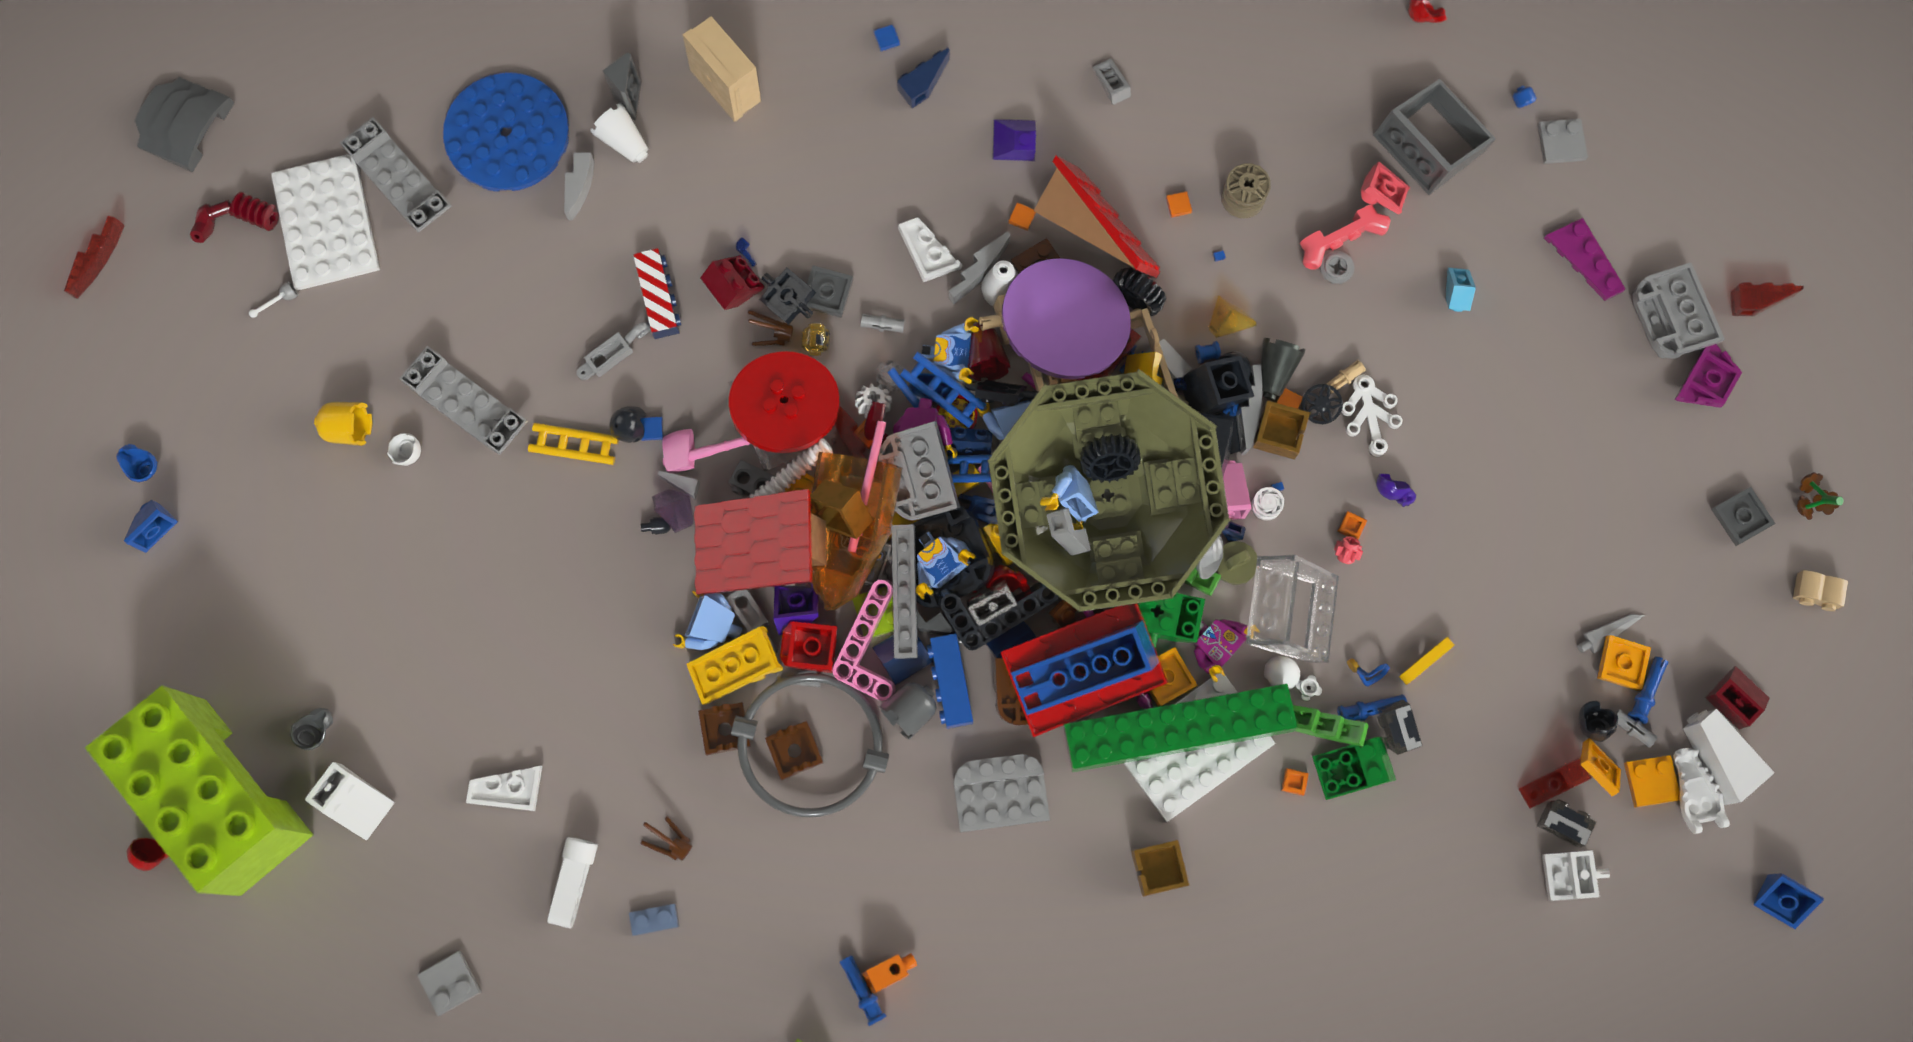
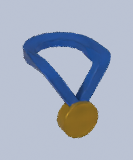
M1353 658L1347 661L1349 668L1354 673L1357 672L1361 681L1367 687L1382 679L1390 670L1388 664H1382L1370 673H1367L1359 667ZM1380 670H1382L1377 676L1370 679L1369 681L1365 679V677H1371Z

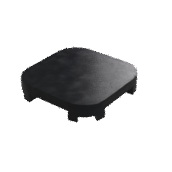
M960 506V508L925 517L912 523L915 526L916 587L919 585L917 569L919 560L917 555L925 549L919 538L925 533L930 532L935 540L938 537H953L963 541L970 552L976 556L974 559L969 557L968 559L971 563L942 587L934 588L930 585V588L933 590L932 595L925 592L924 599H922L916 593L919 604L925 607L939 608L937 596L942 590L950 589L959 598H962L989 583L995 568L993 557L979 524L970 510ZM947 597L944 601V605L952 603L954 601V597Z

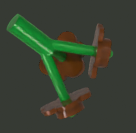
M1813 472L1806 475L1801 480L1802 485L1799 487L1805 493H1810L1813 489L1819 493L1813 497V503L1803 495L1797 501L1798 512L1808 520L1813 518V507L1818 512L1823 511L1824 514L1831 515L1834 509H1837L1844 503L1843 497L1838 496L1836 492L1828 493L1827 490H1822L1819 487L1820 481L1823 479L1821 473Z

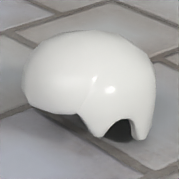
M400 433L389 442L387 455L391 458L393 464L408 466L415 463L420 457L421 446L412 434Z
M1278 655L1270 658L1265 664L1264 677L1271 686L1288 683V687L1291 689L1299 682L1300 669L1293 659Z

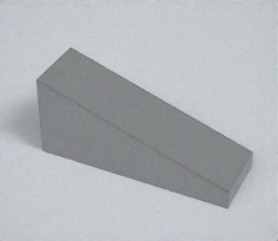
M663 471L658 472V476L696 500L700 485L699 480Z

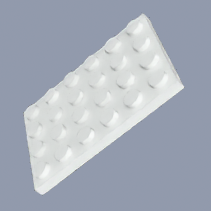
M349 154L271 173L293 286L296 291L380 270L358 164Z
M1216 674L1218 682H1213L1212 678H1210L1175 704L1238 692L1226 676ZM1271 736L1127 762L1124 765L1167 823L1276 743Z

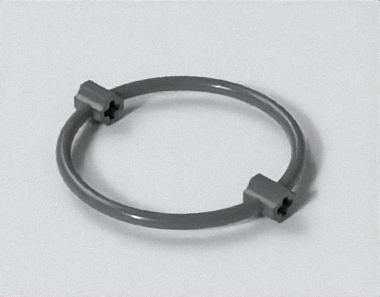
M820 673L791 675L771 684L754 699L744 717H735L731 732L732 736L738 737L740 766L753 791L771 807L798 817H822L848 807L869 788L877 772L885 773L889 754L882 752L883 743L880 724L867 699L855 688L839 681L833 676ZM801 682L825 683L849 694L865 712L873 733V750L867 749L863 768L868 769L862 782L844 799L820 808L791 806L770 795L754 776L747 755V739L752 741L754 739L758 721L752 719L759 707L778 690Z

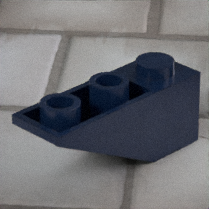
M949 48L937 51L931 59L919 63L913 71L900 76L897 81L898 91L912 109L930 97L950 60Z

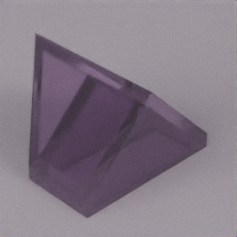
M668 489L652 496L654 510L670 525L674 533L694 524L689 495Z

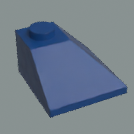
M151 500L143 504L140 511L135 515L124 542L146 553L178 521L161 504Z

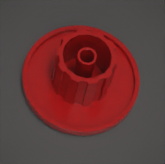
M790 351L769 353L748 363L734 379L729 393L730 416L739 434L752 445L774 453L797 452L818 443L834 426L840 407L838 386L830 371L816 359L802 353Z

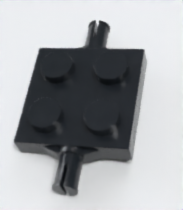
M786 267L775 279L768 273L764 275L769 280L762 276V281L769 286L759 300L788 325L800 312L806 318L811 317L806 312L813 315V311L806 305L817 292Z
M985 380L982 383H965V388L975 391V398H979L985 403L999 401L1006 406H1015L1022 399L1033 400L1038 394V391L1027 390V386L990 380Z

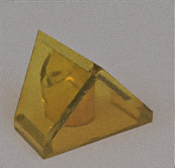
M1218 295L1209 325V331L1216 338L1257 326L1256 321L1250 315Z

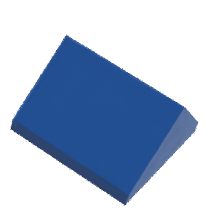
M1782 873L1768 874L1754 901V906L1796 929L1824 901V898Z

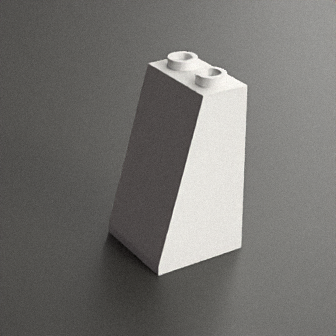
M1717 709L1711 711L1704 710L1701 713L1696 712L1686 720L1688 724L1683 730L1692 748L1699 751L1698 759L1702 762V766L1708 768L1709 774L1714 776L1713 782L1719 785V791L1723 794L1724 805L1742 802L1774 774L1772 769Z

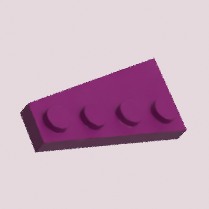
M1583 218L1544 237L1548 243L1551 242L1557 248V252L1562 258L1565 257L1572 264V268L1577 273L1580 272L1586 278V282L1604 301L1626 290Z

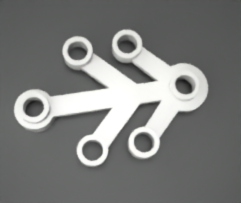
M1359 375L1353 382L1354 393L1348 402L1343 404L1341 412L1345 416L1352 415L1355 411V405L1361 396L1364 406L1354 421L1348 424L1346 433L1352 437L1356 436L1360 432L1361 424L1367 417L1372 442L1369 444V452L1375 457H1380L1387 451L1388 445L1381 438L1376 416L1388 423L1392 429L1399 428L1403 420L1401 416L1397 414L1391 415L1375 405L1371 396L1382 401L1383 405L1389 409L1393 408L1398 400L1395 395H1387L1377 389L1374 380L1370 376ZM1361 382H1366L1368 387H1362ZM1387 399H1392L1394 404H1389ZM1345 406H1350L1352 411L1347 412ZM1392 419H1397L1399 424H1393ZM1354 426L1357 431L1351 432L1350 427ZM1376 443L1382 444L1383 448L1378 449Z

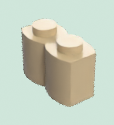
M1803 570L1797 573L1793 599L1799 600V603L1802 605L1813 606L1816 604L1822 606L1821 609L1825 611H1836V609L1844 607L1848 581Z

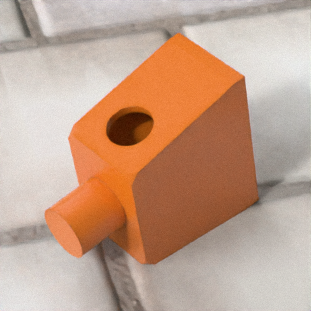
M912 953L902 958L897 954L866 970L862 975L869 990L874 994L909 976L907 971L916 967L917 962ZM891 966L896 969V974L894 975L889 971Z

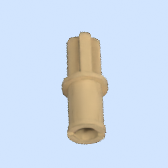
M1356 360L1346 369L1340 370L1339 375L1326 384L1338 390L1346 383L1350 385L1351 381L1365 372L1366 369L1361 361Z

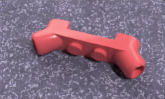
M1368 205L1356 211L1352 219L1353 223L1325 237L1320 230L1307 236L1300 242V246L1305 252L1302 264L1308 269H1318L1321 267L1325 251L1338 249L1343 245V242L1349 239L1350 241L1357 239L1364 231L1383 236L1389 228V216L1378 214L1373 205Z

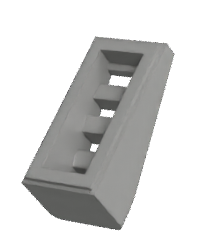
M1111 58L1093 67L1096 76L1113 105L1131 96L1129 84ZM1111 68V71H1109V72H1107V73H1105V74H1102V72H1104V71H1106V70H1108V69Z

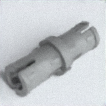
M862 313L861 327L880 329L879 331L881 332L887 330L903 333L905 319Z
M1621 709L1615 712L1618 715V725L1626 730L1630 737H1636L1649 748L1656 742L1658 736L1643 727L1642 722L1639 720L1635 721L1622 712Z

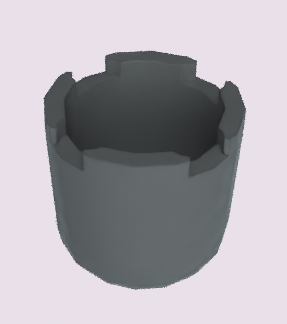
M914 682L905 684L879 706L882 709L883 715L893 726L897 723L902 728L900 733L908 740L934 716L937 708L936 702L933 699L935 693L927 685L922 687Z

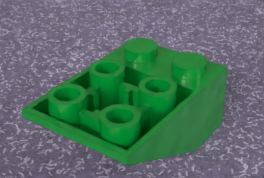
M1383 737L1365 740L1363 747L1349 745L1312 757L1326 800L1396 780Z

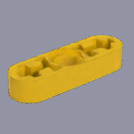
M1447 636L1404 671L1399 678L1405 685L1409 684L1455 646V644Z

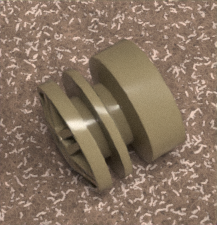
M1243 163L1235 166L1229 172L1222 191V204L1225 210L1238 218H1250L1257 215L1262 210L1271 188L1267 172L1262 167L1253 163Z

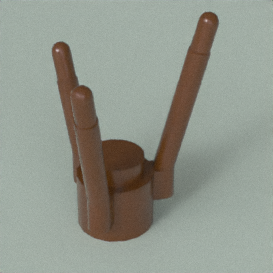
M751 310L748 311L749 315L772 324L749 319V323L773 329L774 337L777 338V340L752 342L753 346H784L785 342H791L793 325H788L785 322H780Z
M665 817V821L680 839L676 838L673 841L647 822L643 823L644 827L670 845L669 849L671 851L646 841H641V845L665 854L675 861L677 859L683 861L693 847L689 844L691 840L679 830L669 817Z

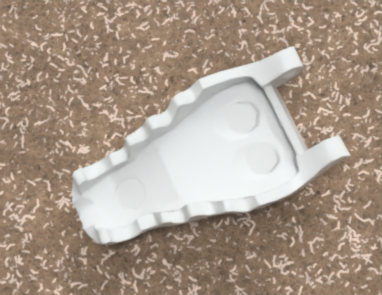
M1683 748L1675 751L1673 758L1679 774L1680 810L1687 827L1693 834L1702 832V825L1700 823L1713 820L1719 828L1729 827V819L1724 810L1723 794L1719 791V785L1713 782L1714 776L1709 774L1707 767L1702 766V762L1698 759L1699 751L1697 749Z

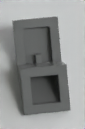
M917 611V629L919 632L943 636L954 634V630L941 612L928 622H925Z

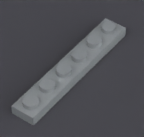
M914 524L892 525L894 658H918Z

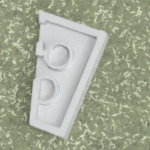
M918 217L898 225L899 232L923 282L962 269V263L954 259L950 251L937 241L935 235Z
M542 766L470 780L466 803L535 811Z

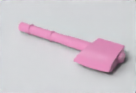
M692 429L675 431L663 437V466L666 468V472L675 474L693 469L697 459L744 445L749 446L751 443L740 437L695 449Z

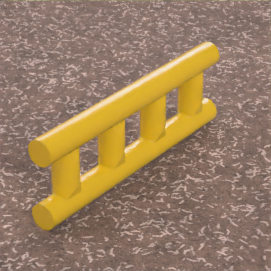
M533 423L532 431L539 432L536 444L529 443L528 452L614 465L615 457L608 455L611 443L618 444L619 440L615 439L612 435ZM547 434L560 435L557 448L545 446ZM569 437L581 439L579 451L566 449ZM590 440L602 442L600 454L587 452Z

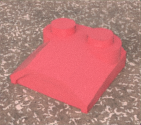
M1378 162L1365 177L1361 188V198L1365 203L1371 205L1379 203L1399 215L1402 212V207L1410 187L1382 163Z

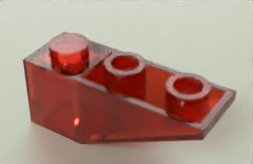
M1751 282L1740 283L1731 291L1732 316H1755L1794 297L1804 289V286H1795L1794 283L1774 285L1773 283H1762L1760 285H1752Z
M1581 756L1518 788L1528 807L1531 809L1592 779V776L1580 765Z

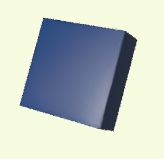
M893 24L874 30V36L881 52L900 46V41Z
M662 417L640 418L645 429L644 437L641 441L663 440Z

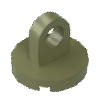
M1233 541L1226 543L1223 546V559L1216 573L1221 575V580L1229 584H1246L1255 576L1258 570L1259 560L1257 553L1244 542Z

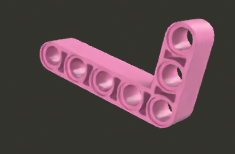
M885 579L878 580L872 585L833 666V675L836 679L881 701L887 700L895 693L894 683L859 664L893 595V584ZM881 583L888 587V593L885 596H881L878 593V586ZM872 603L878 607L876 616H872L868 612V607ZM860 624L868 626L869 632L866 636H862L859 633L858 628ZM851 644L858 646L859 653L857 656L850 654L849 646ZM841 664L849 667V674L847 676H843L840 673L839 668ZM861 674H866L869 677V684L867 686L859 682ZM881 684H886L889 687V694L887 696L880 694L879 686Z

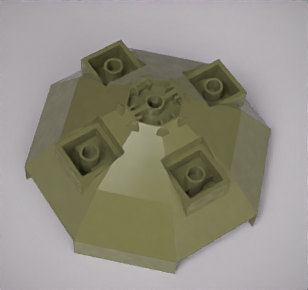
M1139 369L1133 373L1046 386L1045 383L987 461L990 468L1002 554L1079 611L1173 598L1231 520L1228 514L1216 436L1217 426ZM1111 433L1113 436L1121 434L1122 437L1129 436L1130 439H1134L1135 443L1138 444L1141 456V464L1138 465V470L1134 471V475H1127V479L1121 478L1119 481L1113 480L1110 483L1108 481L1100 483L1099 480L1093 481L1092 478H1088L1083 473L1080 453L1082 452V447L1087 446V442H1093L1095 437L1101 438L1102 435L1109 436ZM1068 465L1075 466L1078 472L1088 481L1099 512L1082 523L1083 529H1086L1091 551L1072 556L1052 537L1046 515L1066 508L1059 502V498L1058 508L1055 510H1045L1047 505L1041 506L1040 504L1043 497L1052 496L1051 491L1056 485V476L1063 473V468ZM1105 490H1109L1110 493L1114 494L1110 502H1106V499L1101 497ZM1070 513L1072 523H1076V518Z

